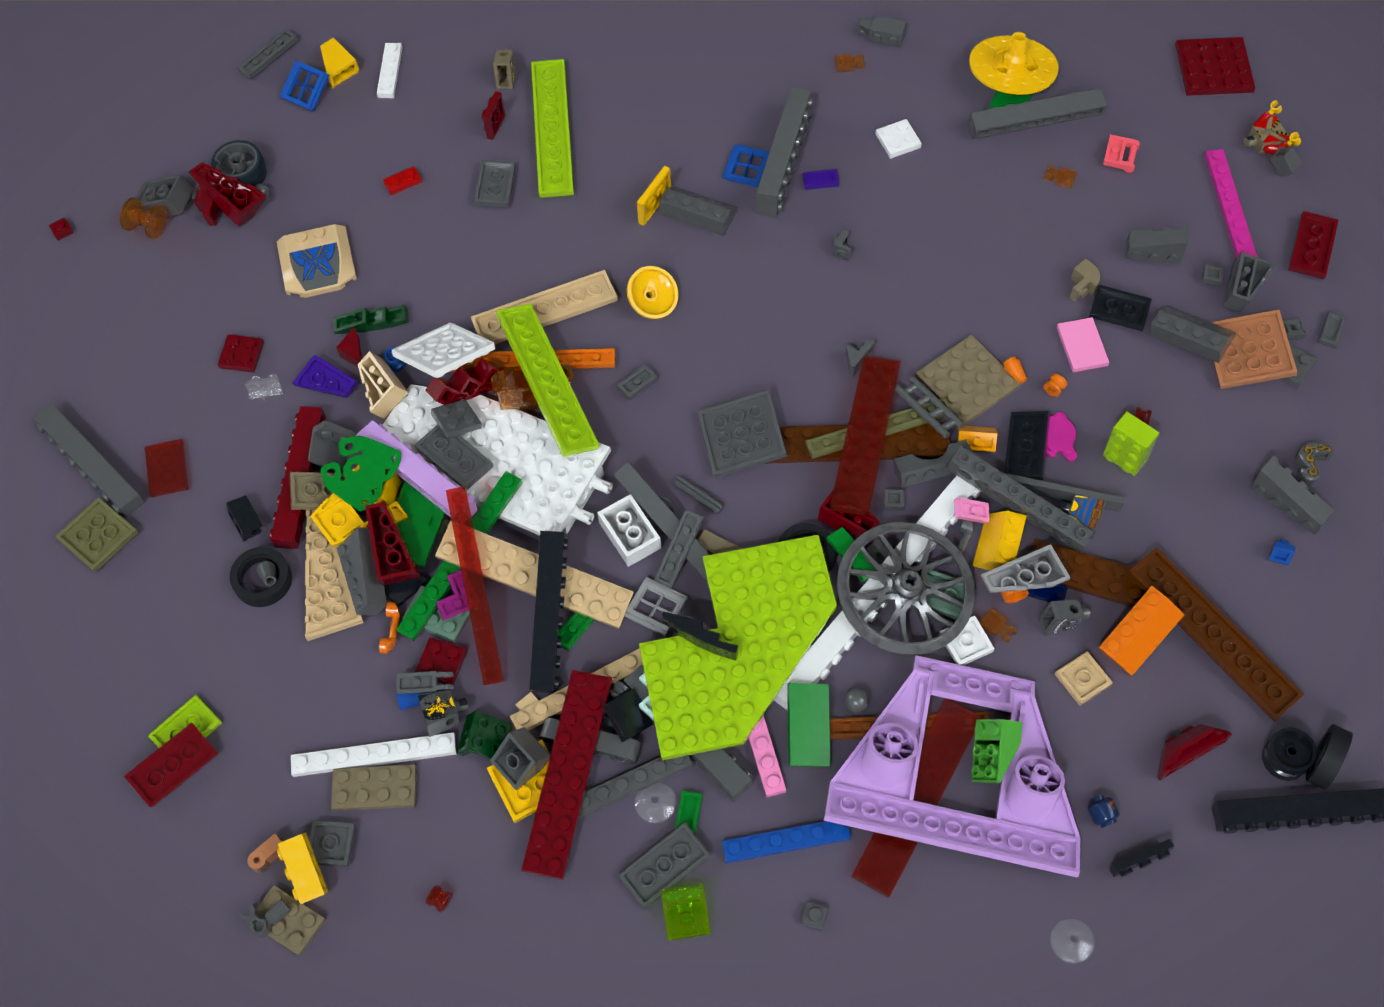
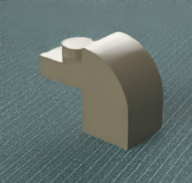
M1087 259L1083 260L1073 270L1071 280L1076 285L1072 288L1070 299L1076 302L1079 298H1084L1088 293L1093 296L1097 290L1100 272Z

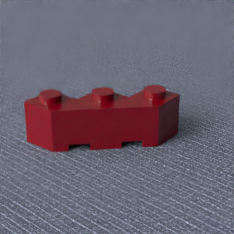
M481 357L472 372L459 367L449 381L440 377H434L425 391L436 402L443 405L462 399L469 400L479 396V393L487 390L489 392L494 390L505 373L494 363Z

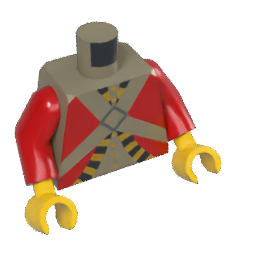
M1277 100L1270 104L1271 109L1269 111H1265L1254 122L1249 136L1244 138L1245 147L1254 146L1259 154L1267 153L1273 155L1279 148L1290 147L1291 145L1298 146L1301 143L1298 132H1293L1288 136L1277 116H1273L1274 113L1277 114L1282 111L1281 105L1278 108H1274L1278 105Z

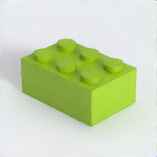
M1126 412L1113 427L1103 456L1108 461L1120 466L1126 473L1135 476L1147 462L1160 432L1129 412Z

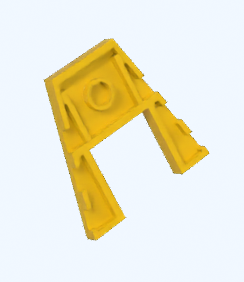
M358 465L355 469H352V471H358L360 466ZM334 493L329 498H326L310 516L333 548L339 546L357 527L369 528L368 521L364 523L353 507ZM397 501L389 505L397 523L408 518Z

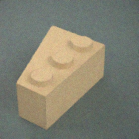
M369 351L358 363L362 383L365 384L367 390L365 394L371 405L369 407L370 412L385 419L409 392L386 361Z

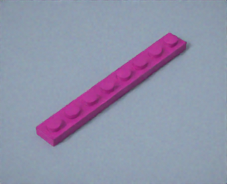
M1224 150L1206 151L1205 158L1236 258L1242 252L1257 257Z

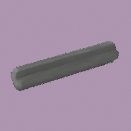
M677 477L675 486L715 513L719 514L722 511L723 504L684 477Z

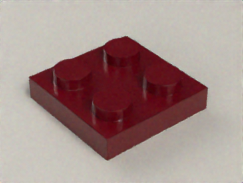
M495 91L493 96L489 98L488 106L482 112L484 131H486L487 139L494 140L506 115L502 93Z
M227 334L217 364L220 369L254 373L264 344L263 339Z
M429 637L415 672H453V677L437 679L439 683L454 685L467 654V648Z

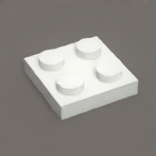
M907 119L876 129L875 134L890 159L921 148L922 143Z
M975 616L970 617L962 632L946 645L955 663L962 666L994 652L992 643ZM949 627L946 628V629H944V630H941V631L939 632V635H941V634H943L945 631H947V630L949 629Z

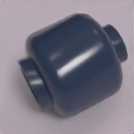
M1102 794L1091 799L1093 803L1088 806V811L1095 825H1101V828L1117 822L1116 818L1120 814L1113 798H1104Z

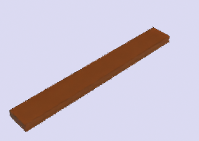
M988 711L927 714L924 735L975 733L976 719H989ZM879 716L829 719L830 740L863 738Z

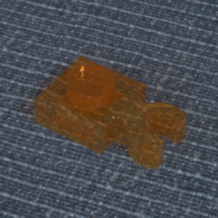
M851 54L835 55L837 73L853 71L854 67L863 69L865 66V62H862L864 56L857 55L852 58Z
M1047 166L1044 180H1055V185L1072 189L1077 171L1062 167L1058 171L1054 167Z
M993 608L979 622L981 627L994 637L999 633L1002 640L1009 643L1011 638L1006 633L1010 632L1015 636L1017 632L1013 626L1005 625L1008 620Z

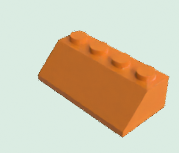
M1151 586L1100 645L1099 650L1130 676H1133L1185 614L1165 595Z

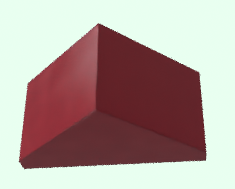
M356 328L351 329L336 348L342 359L358 367V363L363 359L360 340Z

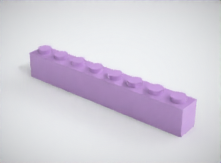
M372 420L356 434V436H364L401 451V461L396 474L457 523L463 525L478 511L475 505L476 500L469 493L466 495L458 484L455 483L453 485L444 473H438L436 467L431 463L427 464L419 453L414 454L409 445L406 443L402 444L394 433L389 434L388 430L381 423L378 425ZM396 455L391 458L393 463L395 462L394 458L396 457Z

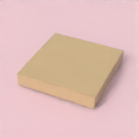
M1088 651L1055 672V676L1079 706L1113 684Z

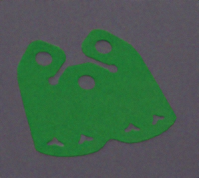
M359 435L343 438L339 441V452L342 456H349L358 453L360 450L363 452L362 455L350 457L343 466L345 480H340V465L336 462L322 466L321 475L324 485L332 493L357 510L364 511L366 510L365 505L374 504L383 491V482L391 479L396 473L401 461V451ZM347 443L353 444V448L351 450L345 449V445ZM396 455V457L394 458L395 462L393 463L391 458ZM353 464H358L360 468L358 471L354 472L352 471L351 466ZM334 469L335 475L328 476L327 471ZM385 469H391L390 471H388L387 475H385ZM375 488H377V490L374 491V495H372V491H371V490H374ZM362 500H368V502L364 503V505L362 506Z

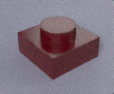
M65 217L49 225L57 241L73 234Z

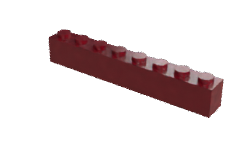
M300 406L299 413H296V427L292 430V445L288 447L289 458L284 466L285 477L281 480V495L277 497L278 508L277 512H274V526L269 533V538L275 548L298 549L306 510H291L290 472L315 471L316 464L309 462L308 456L313 427L326 419L322 407Z

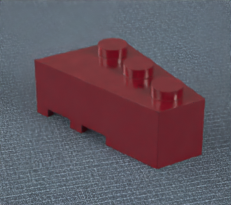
M839 481L820 506L817 520L835 530L843 527L855 541L864 532L879 526L880 522L864 505L861 506L855 499L856 497L852 493L850 494L843 487L844 484Z

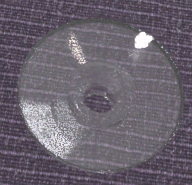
M659 782L637 792L635 808L638 815L645 821L660 823L670 818L674 813L676 797L669 786ZM657 797L659 801L657 803H653L651 801L652 798Z
M1065 919L1058 922L1052 929L1050 943L1054 953L1060 959L1069 963H1079L1091 955L1094 949V936L1090 928L1083 922L1076 919ZM1070 936H1076L1077 942H1072Z

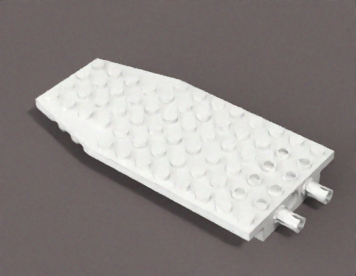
M410 384L407 388L409 393L392 410L383 426L388 430L389 434L394 433L402 444L406 443L409 445L414 454L419 453L427 464H433L415 448V444L437 425L431 415V409L443 406V404L436 402L425 391L427 387ZM482 395L466 400L481 421L482 428L461 434L460 436L494 465L467 491L462 489L466 495L469 493L475 498L477 509H480L502 475L507 471L522 479L523 483L500 515V519L539 536L540 531H557L568 534L576 519L590 525L594 519V513L583 510V507L594 489L609 494L613 487V483L601 479L604 475L602 465L610 454L611 448L599 443L597 450L562 457L546 421ZM434 465V466L436 467V469L438 470V471H437L438 473H440V474L444 473V472L441 471L436 465ZM448 477L450 479V482L454 485L455 482L450 477Z

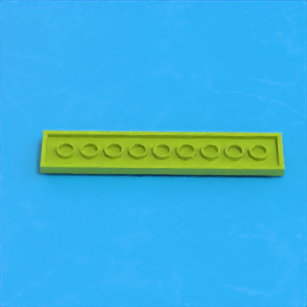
M564 59L531 62L539 198L574 195Z
M526 304L497 310L496 316L562 457L597 450L599 443L532 305Z

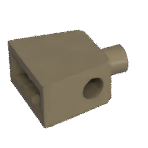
M508 49L497 50L493 61L496 89H513L515 76L513 51Z

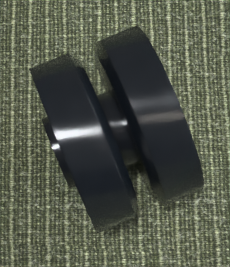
M1291 727L1276 732L1266 743L1262 751V760L1265 768L1271 775L1286 781L1297 780L1303 776L1317 758V748L1312 738L1302 730Z

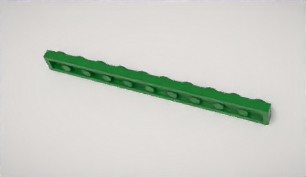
M505 471L467 527L488 534L522 485V479ZM443 561L396 629L397 632L415 641L437 609L436 602L444 599L451 588L447 576L464 568Z

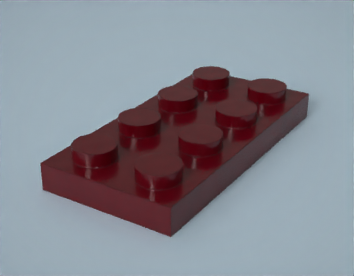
M1303 211L1288 270L1325 279L1339 220Z
M190 723L124 777L145 803L152 808L210 762L218 753L196 726Z

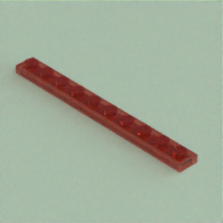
M465 486L446 490L483 685L504 682L467 490Z

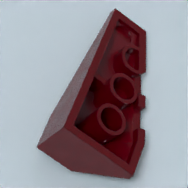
M203 162L189 171L191 176L224 214L239 227L253 218L266 199V196L253 185L239 182L238 178L222 174L221 170Z

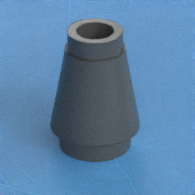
M270 561L260 562L256 569L258 576L266 586L274 585L276 583L275 564Z

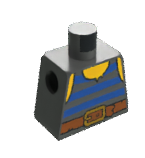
M1075 495L1072 504L1060 501L1058 509L1094 531L1090 539H1093L1107 500Z

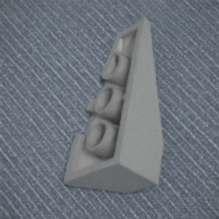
M1051 544L981 574V578L990 593L1049 588L1070 580L1068 572Z

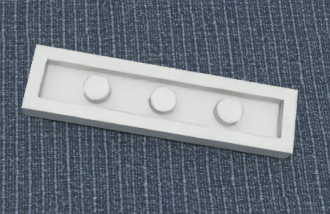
M385 43L377 88L378 98L395 97L403 49L402 43Z

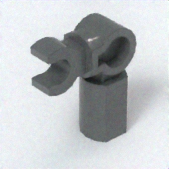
M280 899L264 914V918L258 915L257 909L251 904L248 905L251 913L245 916L240 912L239 916L242 920L248 922L254 934L263 938L269 935L271 926H275L291 909Z

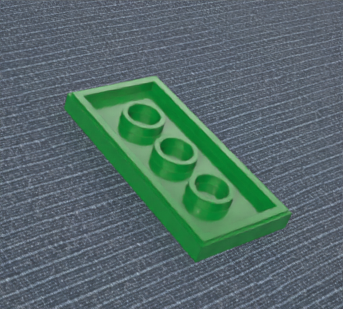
M788 683V766L830 767L829 684Z

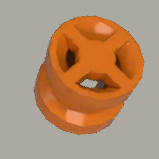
M1052 374L1050 381H1047L1043 387L1050 396L1058 397L1061 394V390L1067 387V381L1059 374Z

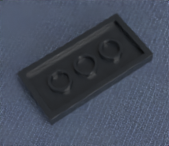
M1049 411L1011 412L1004 473L1043 480L1050 419Z

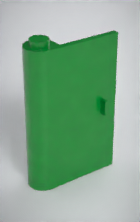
M404 481L396 501L408 518L397 524L416 566L425 567L446 513Z

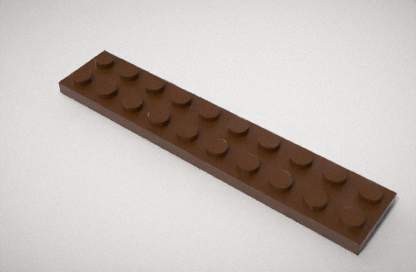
M929 423L812 459L805 445L806 440L855 425L780 427L787 457L764 464L894 460L895 458L910 454L920 459H937L946 453L948 444H950V437L945 439Z
M1157 547L1127 572L1145 592L1153 586L1185 614L1177 624L1274 722L1304 695Z

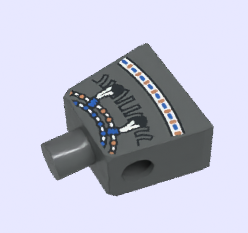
M1077 599L1052 601L1038 619L1044 636L1076 629L1083 619L1090 618L1091 613L1088 607H1081Z

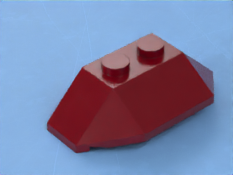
M1199 724L1196 727L1192 725L1182 731V735L1178 737L1175 735L1171 736L1165 741L1166 745L1161 751L1157 778L1161 781L1226 743L1232 736L1231 732Z

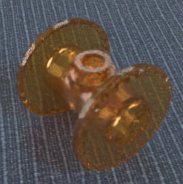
M132 197L125 201L119 217L120 225L126 231H132L137 225L145 227L146 235L151 239H155L163 233L166 227L167 212L161 205H155L151 210H143L141 201L136 197Z

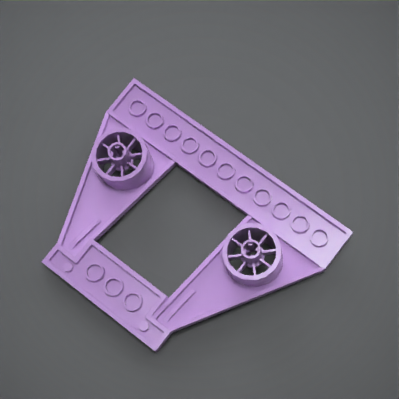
M915 655L913 671L830 781L824 821L1078 878L1080 874V835L1064 789V773L1056 764L1035 699V681ZM930 695L1010 712L1009 720L1022 722L1021 744L1000 783L995 819L913 801Z

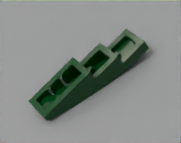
M405 304L391 309L383 306L370 311L362 308L333 317L334 333L348 334L354 328H356L357 333L369 332L409 323L408 308Z

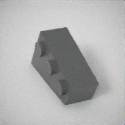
M1182 225L1180 229L1165 227V230L1153 231V228L1129 231L1126 240V259L1180 264L1188 244V225Z
M1242 252L1232 265L1223 306L1241 312L1276 264Z

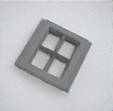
M646 577L629 604L624 617L666 637L670 628L653 619L652 616L656 609L679 615L688 596ZM647 589L660 595L656 604L643 599ZM663 597L677 603L672 612L659 606ZM640 601L653 607L649 616L635 610Z

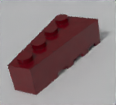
M384 501L365 505L377 581L384 586L420 578V572L390 507Z

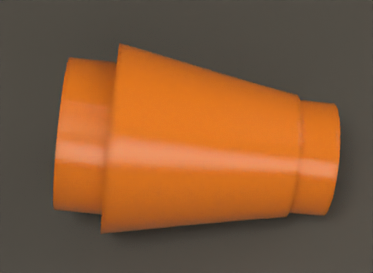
M1014 356L1003 363L1004 369L1018 383L1022 384L1027 381L1020 359Z

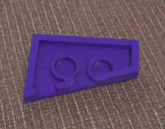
M315 354L293 381V385L345 398H348L358 385L356 380Z

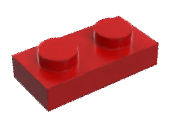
M414 166L383 179L391 196L422 183V179Z

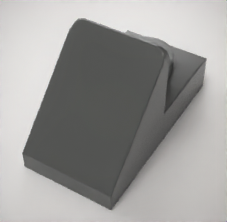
M868 339L865 344L862 343L857 350L846 344L845 356L850 376L853 377L874 352L875 342L871 339Z

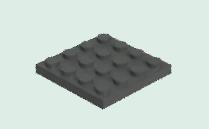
M769 390L698 411L714 478L787 457Z

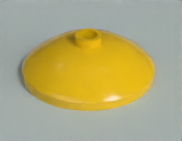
M645 266L635 271L630 277L627 284V297L630 305L639 315L648 319H661L675 309L678 302V288L675 280L667 271L656 266Z

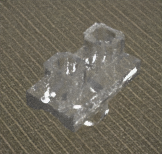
M271 374L264 379L251 377L250 381H245L249 399L261 397L262 401H266L267 396L283 394L279 377L276 374Z

